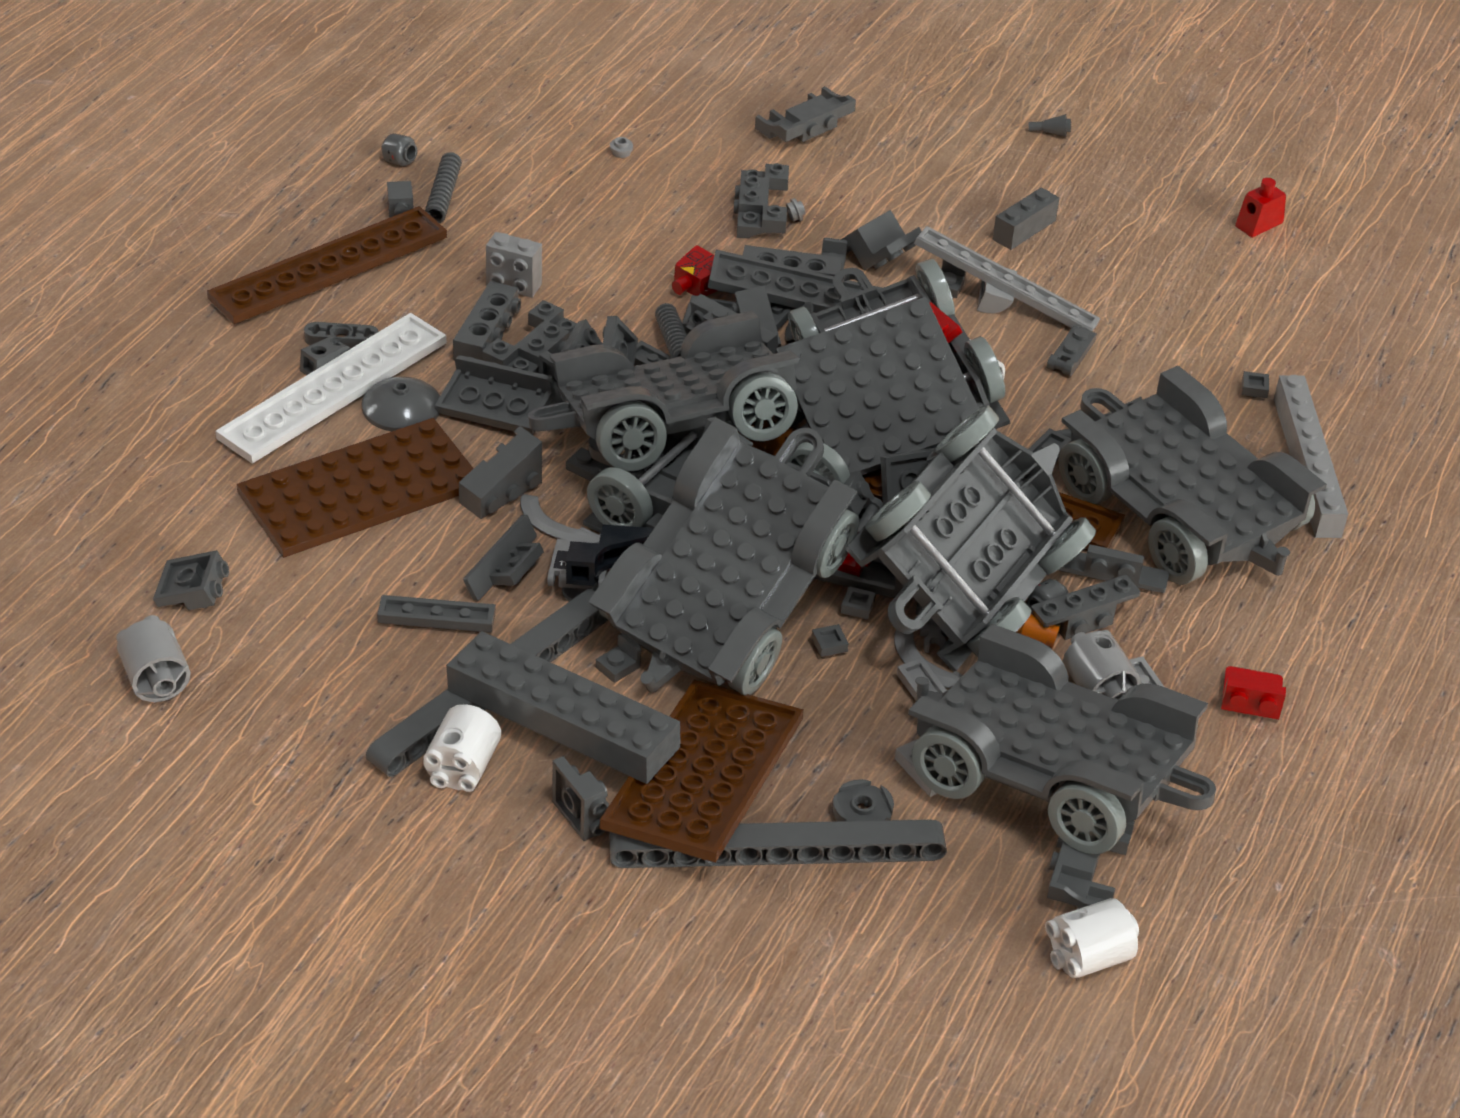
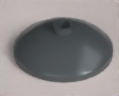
M392 377L376 383L365 393L362 399V411L365 418L371 424L392 432L430 418L436 420L439 413L435 410V404L440 395L433 386L420 379Z

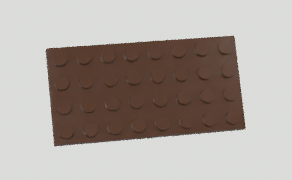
M430 418L238 483L237 492L279 553L285 558L458 497L459 482L474 468L434 418Z
M693 680L670 714V717L680 721V748L647 784L631 776L627 778L600 818V829L716 863L803 720L804 709L749 694L742 695L731 689Z

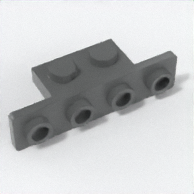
M521 515L463 578L474 601H479L493 585L513 586L519 583L521 577L529 568L536 564L537 559L544 553L540 543H532L537 534L528 515Z
M1090 544L1087 553L1080 552L1058 570L1105 581L1127 575L1138 588L1165 593L1169 578V571L1143 566L1144 556Z
M1123 575L1034 604L1031 607V612L1043 627L1061 623L1059 633L1064 640H1067L1077 633H1088L1112 625L1117 604L1139 597L1141 591L1127 575Z

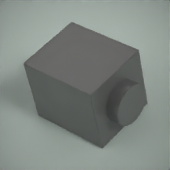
M411 181L387 182L389 218L413 209Z

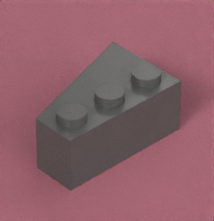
M521 426L514 431L516 436L508 444L504 445L501 443L496 448L498 453L488 462L484 460L480 462L459 482V503L480 519L497 511L502 506L542 483V441Z

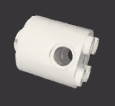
M468 704L456 705L448 710L423 756L424 767L431 776L430 782L437 788L448 787L467 792L475 789L501 739V728L488 712Z
M1110 898L1056 916L1045 924L1046 932L1053 947V951L1050 953L1051 961L1056 969L1062 968L1071 978H1079L1133 959L1137 954V936L1139 934L1137 921L1117 899Z

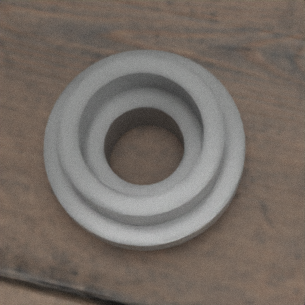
M618 137L610 142V150L615 157L626 158L633 150V143L625 137Z
M795 198L790 199V202L786 203V207L791 221H803V215L806 212L802 202H797Z

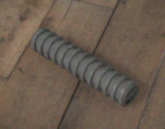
M453 152L445 153L441 157L425 209L438 223L443 222L446 218L462 165L460 156Z
M664 303L657 307L655 318L671 358L680 357L681 347L687 334L676 308L672 304Z

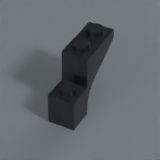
M603 524L599 543L570 541L566 558V584L595 586L596 579L602 572L612 568L618 558L631 545L635 543L644 544L654 528Z

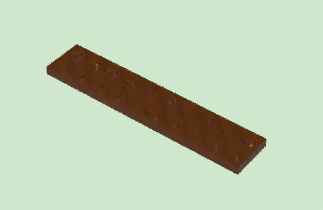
M418 206L207 290V298L233 324H237L447 238V230Z

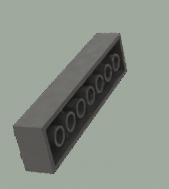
M483 631L446 665L449 692L645 784L655 776L680 748V721Z

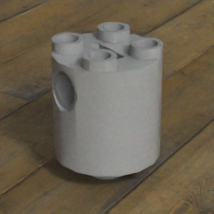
M150 615L117 634V650L136 696L148 702H162L175 697L185 689L189 683L191 672L174 631L169 624L161 621L158 616Z
M1094 631L1087 634L1080 632L1072 637L1071 645L1065 652L1062 661L1076 685L1119 700L1129 688L1141 684L1138 672L1110 631Z

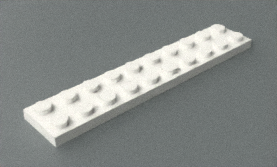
M409 313L215 431L216 439L253 464L361 397L376 383L395 376L446 344V335L412 313Z

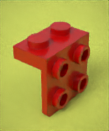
M1228 666L1224 676L1221 709L1279 720L1286 696V687H1283V677L1278 674Z

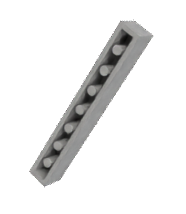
M1279 375L1274 402L1290 456L1327 484L1325 489L1313 494L1315 511L1310 522L1315 538H1342L1348 511L1306 378L1300 375Z

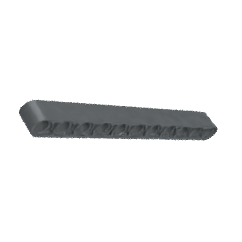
M587 589L516 639L511 645L552 662L606 623L608 619L601 616L599 609L589 604V600L595 591ZM446 689L376 739L366 752V760L387 776L393 777L425 755L450 708L456 705L468 704L479 707L484 711L486 709Z
M931 819L739 824L716 863L612 832L609 834L610 860L618 868L936 861L943 858L947 853L943 825L941 822Z

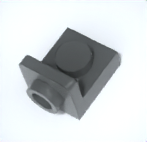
M824 238L821 255L842 257L841 270H843L848 242L841 239Z
M943 260L941 270L946 278L952 297L957 298L965 283L966 271Z
M620 633L618 635V646L598 657L595 667L612 682L616 683L641 667V646L623 633Z

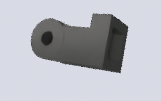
M328 337L301 349L300 371L308 375L350 350V347L344 345L335 337Z

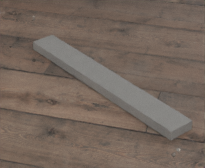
M928 226L916 238L915 245L1071 328L1077 326L1093 332L1100 321V318Z

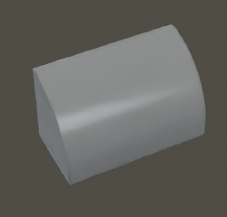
M981 280L977 311L998 313L1011 306L1014 301L1013 296Z

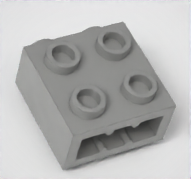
M495 232L486 244V286L492 281L518 287V294L533 298L542 285V244L529 239L510 236L506 233Z

